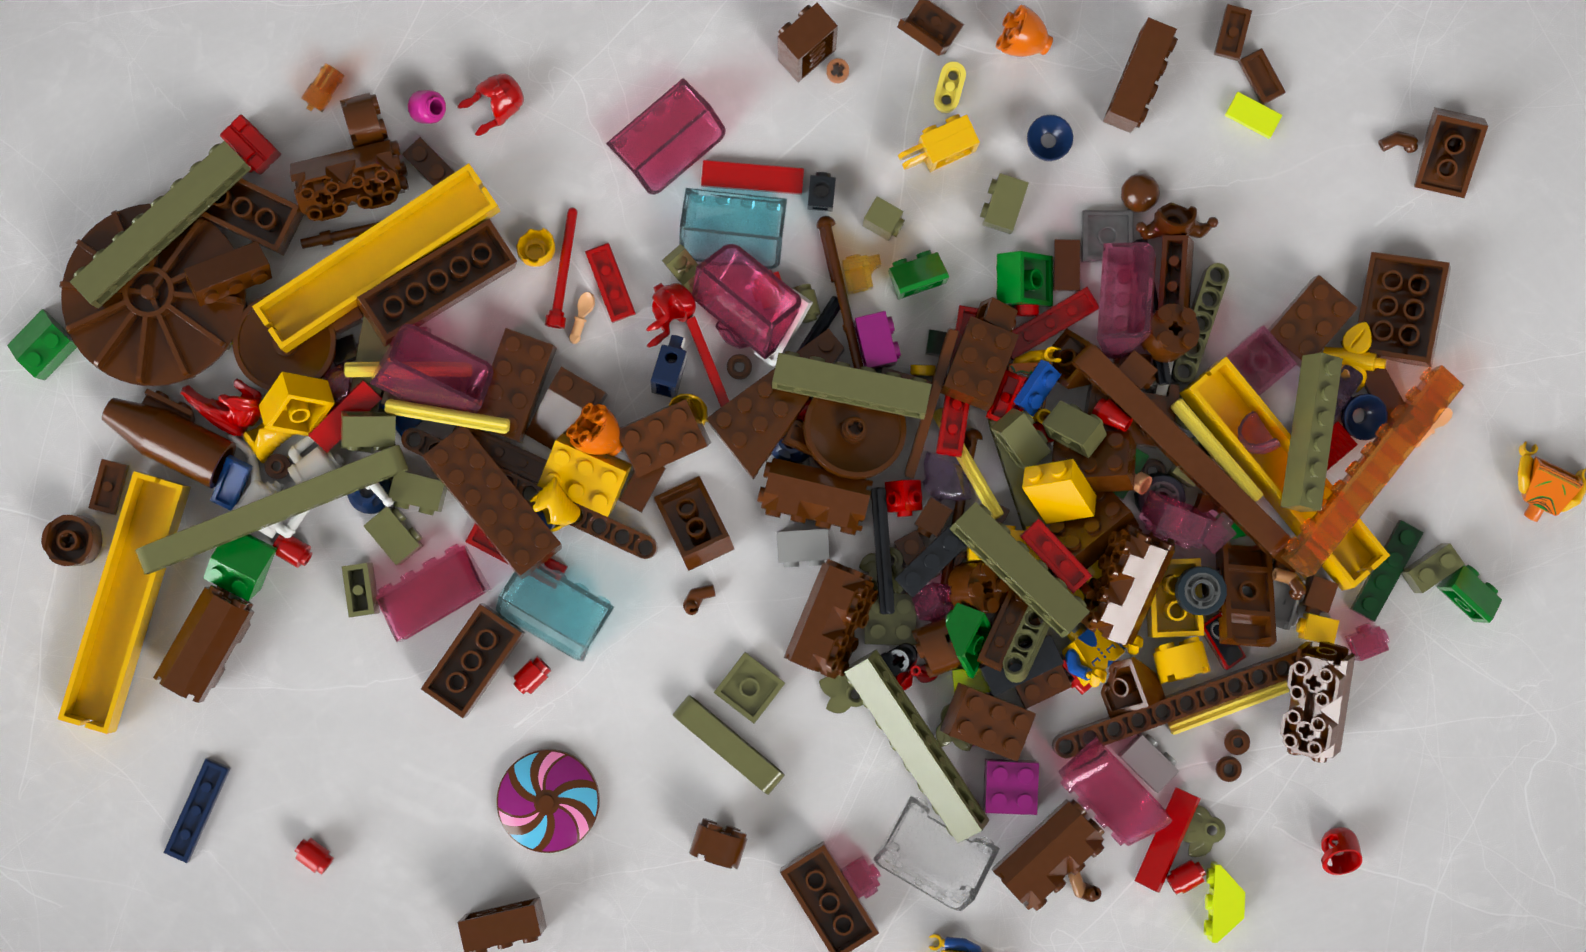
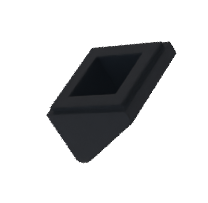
M929 329L925 355L940 356L947 332Z
M353 334L337 340V352L334 359L335 366L340 367L346 362L356 360L358 346Z

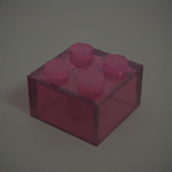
M1264 325L1254 330L1224 356L1230 360L1259 396L1297 365Z
M1150 490L1138 517L1145 523L1146 529L1154 532L1153 535L1164 541H1167L1168 538L1174 539L1177 545L1186 549H1190L1191 546L1201 549L1213 523V520L1197 507Z

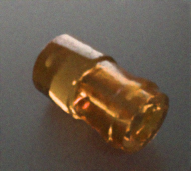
M327 63L319 69L320 72L301 97L308 104L306 109L309 111L315 108L323 113L332 99L333 93L339 84L343 82L344 75Z

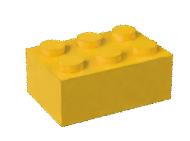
M562 433L555 440L537 486L543 488L551 482L553 477H556L569 499L608 517L615 508L632 464L608 454L593 455L579 451L570 443V438Z
M1201 558L1171 559L1147 612L1148 637L1204 636L1203 615H1194L1186 612L1178 604L1175 597V584L1178 577L1191 567L1201 566ZM1202 583L1198 584L1195 588V594L1199 598L1203 597Z

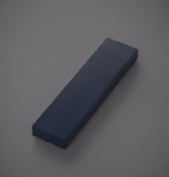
M205 758L163 852L164 854L185 863L190 861L229 774L230 767Z

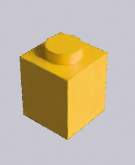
M1303 613V617L1298 619L1296 632H1299L1298 638L1317 643L1330 642L1334 644L1339 620Z

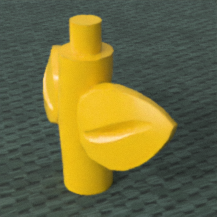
M1367 322L1358 323L1345 332L1342 339L1343 348L1324 347L1323 353L1343 359L1339 383L1343 388L1353 393L1359 392L1364 387L1367 379L1366 370L1374 371L1375 368L1385 369L1387 359L1377 358V354L1367 352L1372 343L1371 331Z

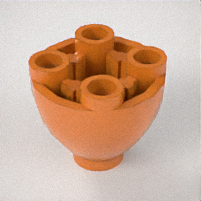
M1020 5L1014 13L1008 12L1002 23L1005 28L996 42L997 49L1005 54L1016 57L1031 56L1038 53L1045 55L1049 51L1053 43V37L1048 35L1044 22L1033 10L1025 5Z
M586 404L581 411V415L566 432L573 447L587 454L615 456L623 448L619 439L620 427L612 412L602 404Z

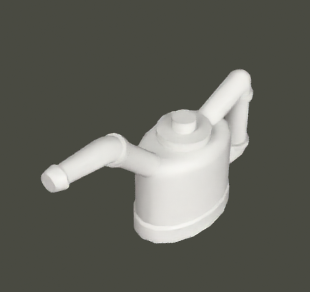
M229 434L227 439L236 443V446L246 454L245 457L248 464L253 466L250 472L251 484L232 510L282 491L284 485L276 480L273 484L268 481L266 484L262 482L257 456L245 441ZM310 510L293 516L287 525H284L283 521L258 531L270 538H273L276 533L285 538H290L296 533V529Z
M306 436L289 449L288 455L294 464L287 469L297 485L342 467V463L345 462L344 458L339 453L335 455L331 450L326 453L321 447H316L306 456L302 457L301 453L315 443L313 439ZM379 482L366 487L368 490L371 489L383 501L385 506L389 507L394 503Z

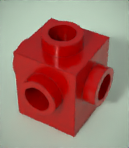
M921 480L885 482L887 513L897 512V517L913 516L912 511L923 510Z

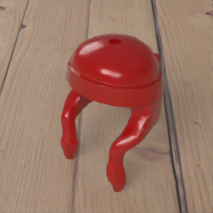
M506 73L496 74L478 84L475 88L476 93L471 98L461 101L457 108L461 109L472 106L482 95L491 98L490 103L495 119L482 124L478 128L475 135L481 136L487 133L489 129L503 125L510 116L514 115L523 105L524 95L513 77Z
M659 283L653 287L655 293L652 296L654 300L652 311L657 321L649 325L646 331L657 330L661 327L663 332L653 338L646 345L647 347L657 346L670 335V322L677 319L678 321L685 322L695 313V299L685 286L679 283L664 286L662 283Z

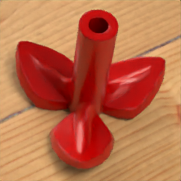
M916 660L907 668L906 672L899 673L895 678L902 689L907 690L912 686L913 676H916L921 683L932 682L938 676L929 678L925 665L917 666Z

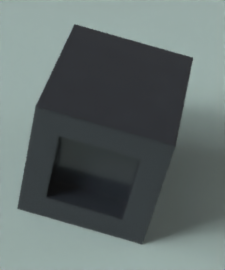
M816 172V176L810 175L808 210L833 212L836 177H831V174L827 172ZM824 185L829 189V193L824 197H819L814 190L817 186Z

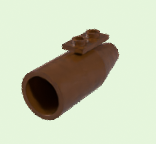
M146 389L144 392L146 397L142 403L112 398L107 403L102 413V421L137 451L211 489L216 486L226 457L229 455L234 456L236 443L194 423L195 416L189 405L181 401L176 403L159 390L153 392Z

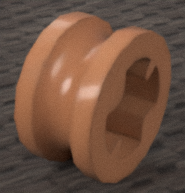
M838 58L831 60L827 65L826 74L828 79L838 84L844 82L849 76L847 62ZM839 65L838 68L840 66L844 68L841 77H837V74L835 76L831 74L834 70L833 66Z

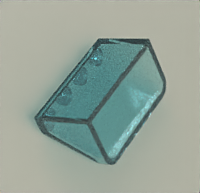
M686 188L680 220L679 245L682 244L697 262L774 269L780 265L787 199Z
M544 563L523 580L514 572L500 593L496 606V611L507 620L578 661L585 660L614 609V606L605 597L595 596L583 584L571 582L564 573L558 570L553 571L546 567Z

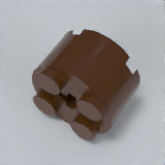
M370 93L340 100L354 148L382 142L388 138L383 118L377 119V115L381 114L376 94L370 95Z
M1166 304L1157 309L1142 323L1139 330V340L1144 351L1147 349L1154 360L1164 363L1173 362L1183 356L1198 343L1200 329L1196 313L1191 308H1186L1179 304Z
M61 515L46 525L42 533L41 544L49 559L55 564L61 566H83L93 562L101 550V528L93 520L85 516ZM70 537H73L75 539L74 544L72 542H69Z
M983 561L958 564L952 570L948 579V586H951L952 593L949 597L954 607L957 603L984 613L997 612L1010 589Z
M945 618L912 630L917 652L926 663L924 665L929 678L962 666L950 639Z
M703 818L702 822L698 823L689 854L694 857H698V854L704 855V861L725 868L732 869L734 867L738 869L748 840L746 838L747 834L741 832V829L726 825V828L723 829L722 826L717 825V822Z

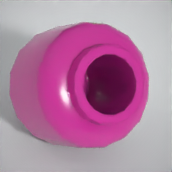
M420 90L413 93L409 98L408 112L416 122L433 124L439 122L445 115V100L436 91Z

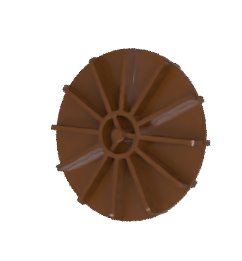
M141 204L120 211H112L111 215L97 223L81 240L78 239L75 242L77 246L67 263L63 281H60L59 285L62 288V312L67 333L70 334L74 344L83 356L96 368L113 378L134 385H171L195 378L196 375L213 365L226 350L231 348L230 344L240 324L243 311L247 308L246 289L237 294L221 298L212 304H206L201 307L198 305L187 283L184 269L234 250L227 237L215 225L204 217L199 216L99 309L91 305L69 281L74 278V273L79 268L87 266L94 260L93 256L99 250L106 249L113 242L112 239L116 234L127 230L137 215L144 214L151 208V204Z

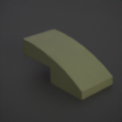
M682 244L677 246L662 260L681 285L691 292L695 301L714 285L713 281Z

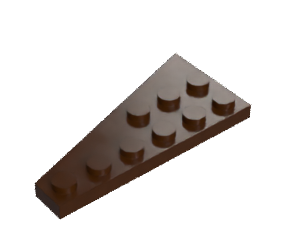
M827 329L796 353L800 354V357L808 359L811 356L821 357L825 359V362L835 364L845 350L831 330ZM775 368L706 418L708 424L753 480L811 397L772 389Z

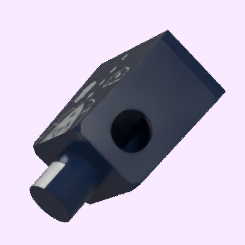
M671 335L669 345L661 346L651 378V393L669 398L677 396L687 360V351L683 350L685 338Z

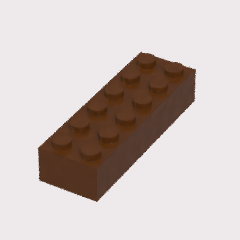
M488 219L358 296L357 305L386 347L512 271L516 267L517 260L491 220Z
M460 426L423 455L427 465L521 580L562 549L560 541L467 427Z

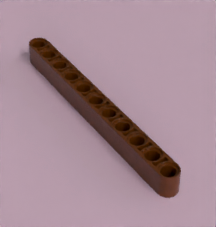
M1088 343L1071 361L1077 370L1107 399H1111L1126 415L1132 418V423L1264 553L1274 559L1292 540L1252 498L1095 345Z
M417 428L405 430L401 437L402 444L406 449L422 457L442 441V439ZM414 433H418L421 437V441L416 447H412L409 443V438ZM498 466L506 476L512 477L513 485L523 497L524 491L528 487H534L537 493L543 489L537 486L538 484ZM526 500L529 503V505L533 508L536 502H530ZM575 503L582 510L583 518L579 522L569 524L570 526L639 558L650 559L656 555L658 544L652 537ZM597 519H603L606 522V529L602 533H596L593 529V524ZM625 529L628 531L630 538L627 543L620 544L616 540V534L618 531ZM644 540H649L653 545V550L648 555H643L639 550V545Z
M1298 648L1165 696V699L1149 707L1108 716L1061 733L1053 740V750L1062 758H1072L1288 680L1289 669L1296 662ZM1280 661H1284L1287 664V670L1282 675L1278 674L1276 669ZM1260 669L1263 673V679L1261 682L1255 683L1252 675L1254 671ZM1233 678L1239 681V688L1235 692H1231L1228 688V683ZM1208 687H1213L1215 697L1207 701L1204 697V691ZM1188 695L1191 699V705L1183 710L1180 706V700ZM1161 704L1166 705L1167 714L1163 718H1158L1155 712L1156 708ZM1141 713L1143 723L1138 727H1134L1131 719L1134 714ZM1111 722H1117L1119 724L1118 733L1112 736L1109 735L1107 732L1108 725ZM1094 731V742L1085 744L1083 741L1085 732ZM1064 739H1068L1071 742V749L1066 753H1062L1059 750V743Z

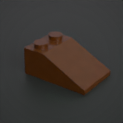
M1434 107L1426 132L1414 187L1465 199L1488 129L1485 118Z
M561 366L525 435L552 450L555 440L562 433L566 434L567 429L581 415L583 407L588 403L594 405L603 404L608 394Z
M700 476L654 497L688 571L735 550Z

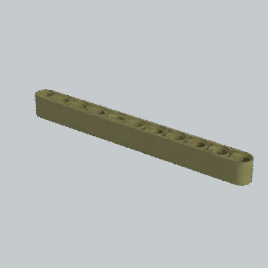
M396 445L142 546L135 551L144 574H150L409 470L400 446Z

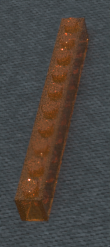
M1443 365L1433 369L1428 368L1422 373L1419 378L1421 382L1418 386L1412 387L1406 393L1405 398L1407 400L1403 405H1398L1391 412L1390 416L1392 418L1388 423H1384L1378 428L1375 433L1377 435L1375 440L1367 443L1360 451L1362 456L1358 461H1353L1345 470L1347 475L1343 480H1338L1331 487L1330 491L1332 494L1328 499H1323L1321 511H1317L1312 518L1309 517L1300 526V530H1302L1297 537L1291 538L1285 545L1286 551L1281 558L1303 578L1316 574L1464 387V384Z

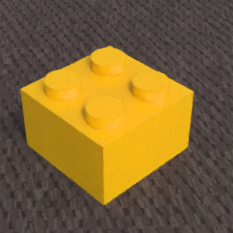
M281 372L259 404V409L265 429L308 436V433L327 415L335 402L328 380Z

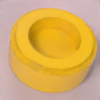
M911 364L910 374L934 376L936 365Z

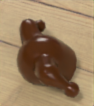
M1168 203L1157 210L1154 214V220L1150 224L1146 225L1144 222H1138L1136 231L1140 233L1144 240L1154 239L1163 235H1188L1194 238H1202L1212 228L1217 227L1219 222L1216 217H1210L1207 223H1200L1196 221V207L1190 206L1187 209L1178 204Z

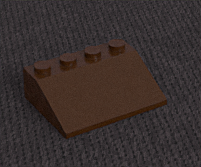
M1371 252L1358 323L1367 322L1370 327L1372 343L1367 352L1375 353L1377 357L1391 361L1432 368L1451 271L1449 262Z

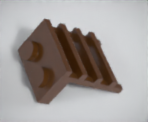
M919 0L907 18L900 19L897 28L940 56L947 52L965 24L932 1Z

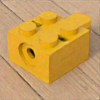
M956 114L946 119V124L938 128L936 125H932L922 130L923 134L920 135L918 144L898 154L901 161L921 153L902 164L904 170L925 162L929 172H932L976 152L980 141L968 115L960 117L959 114Z

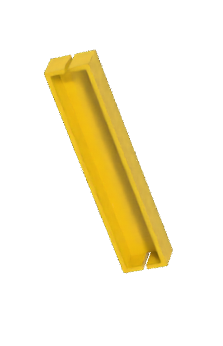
M468 163L252 307L263 324L269 328L268 331L279 348L288 353L358 306V296L501 211Z
M1227 357L1215 362L1199 378L1195 379L1179 393L1214 437L1222 443L1226 451L1262 491L1266 500L1299 540L1306 545L1305 547L1332 580L1339 584L1338 587L1341 591L1355 588L1370 574L1369 571L1375 570L1390 556L1327 478L1325 480L1321 511L1299 512L1281 507L1291 434Z
M133 471L58 720L78 726L85 725V728L105 734L117 731L166 568L150 574H144L135 550L177 533L191 489L190 486L164 480L163 478L143 472Z

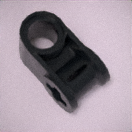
M903 643L887 653H882L881 657L894 677H896L917 660L918 653L913 645Z

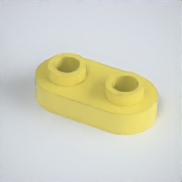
M958 62L945 64L940 73L934 95V105L942 113L954 111L959 104L966 78V70ZM955 73L957 79L950 80L948 74ZM943 97H949L951 103L947 105L943 104L941 99Z

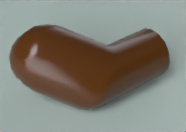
M1400 131L1378 141L1383 152L1397 145L1404 147V150L1408 153H1413L1418 149V139L1412 134Z
M714 585L693 588L689 591L683 602V608L688 615H695L698 612L703 599L716 596Z

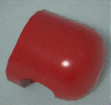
M1335 827L1324 834L1321 840L1324 852L1321 862L1323 869L1327 873L1343 875L1360 867L1362 864V853L1359 840L1352 830L1344 827ZM1339 852H1344L1342 855H1335ZM1329 859L1332 861V866L1327 864Z

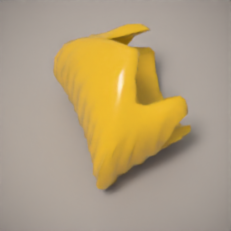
M262 422L257 428L244 432L243 438L258 460L264 464L277 447H280L282 443L296 434L265 429Z
M553 477L551 482L530 500V502H536L533 506L535 512L543 510L547 524H555L554 528L550 529L551 532L558 531L576 522L580 516V508L564 493L556 477Z

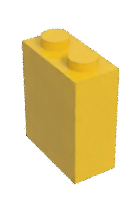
M1074 459L1025 467L1022 488L1046 524L1093 517L1095 515L1097 495Z

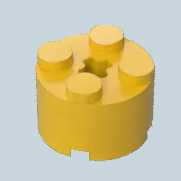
M1198 636L1179 642V646H1174V642L1154 648L1155 653L1152 655L1160 684L1194 677L1195 674H1205L1211 671L1203 641H1200Z

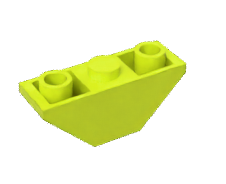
M1211 861L1210 868L1206 870V882L1210 884L1209 894L1205 895V909H1208L1209 912L1208 920L1204 921V935H1207V939L1212 943H1218L1244 919L1245 891L1219 863Z

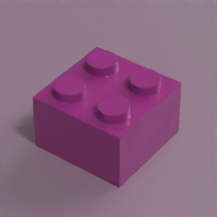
M886 311L855 318L854 326L864 367L879 370L883 367L895 366L901 353L898 341L893 342L891 334H894L893 331H895L892 316L887 317Z
M985 758L984 812L1037 815L1039 763L1035 760H1018L1017 762L1010 759Z

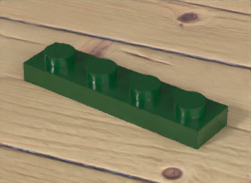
M1402 520L1398 521L1384 546L1390 556L1375 570L1370 572L1352 604L1351 610L1372 622L1376 621L1424 532Z

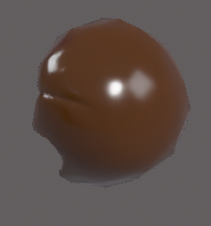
M1134 174L1121 187V199L1125 206L1133 212H1146L1158 202L1160 196L1159 185L1153 177L1147 174Z

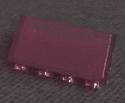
M682 78L606 144L638 183L649 194L655 195L664 190L723 139L726 129L712 106Z
M1146 242L1104 243L1097 340L1104 355L1109 359L1126 357L1144 342L1152 331L1156 254L1154 248Z
M735 244L723 246L696 266L692 291L695 302L761 357L767 359L772 355L800 311L802 301L799 294L744 249Z
M405 324L393 338L377 366L370 384L407 402L477 413L482 407L494 372L492 366L487 361L413 324Z
M455 544L444 551L446 555L437 560L436 557H433L422 564L424 568L415 573L414 570H411L400 577L401 582L393 586L389 583L378 589L379 595L376 596V600L396 642L407 640L492 590L467 546L459 547L458 544Z
M1097 737L1058 771L1063 778L1060 782L1070 794L1074 791L1079 796L1077 801L1086 811L1092 809L1096 813L1094 816L1095 820L1104 829L1108 826L1113 831L1111 836L1120 846L1124 843L1130 846L1166 828L1173 821L1164 807Z

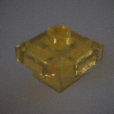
M856 254L846 257V260H842L841 266L848 295L873 290L871 275L877 268L881 267L879 254L872 256Z

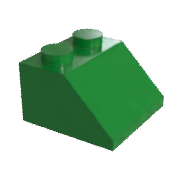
M931 250L917 254V259L907 262V259L904 258L892 263L893 267L889 268L888 272L898 300L947 283L949 275L938 252L932 254Z
M1024 251L997 254V300L1011 307L1022 304L1053 307V256Z
M44 309L7 345L15 359L34 378L46 380L77 348L70 334Z
M250 534L218 546L210 557L203 579L249 602L262 589L277 548Z
M1470 565L1462 566L1438 584L1437 588L1473 622L1490 623L1502 602V599L1497 595L1498 590L1490 583L1481 581L1478 578L1480 575L1478 571Z
M957 603L954 609L947 615L946 627L959 661L968 677L974 678L981 664L977 662L978 656L992 626L984 612Z

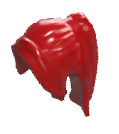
M238 378L234 380L233 386L242 393L240 397L222 394L218 396V400L214 398L209 399L197 393L189 385L182 387L180 392L186 401L211 424L234 436H243L244 432H247V428L254 426L261 416L259 404L262 401L261 393Z

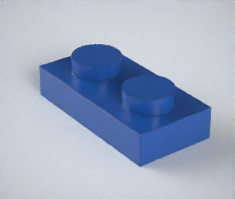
M1041 359L1013 402L1022 411H1026L1030 416L1034 417L1061 374L1049 362Z

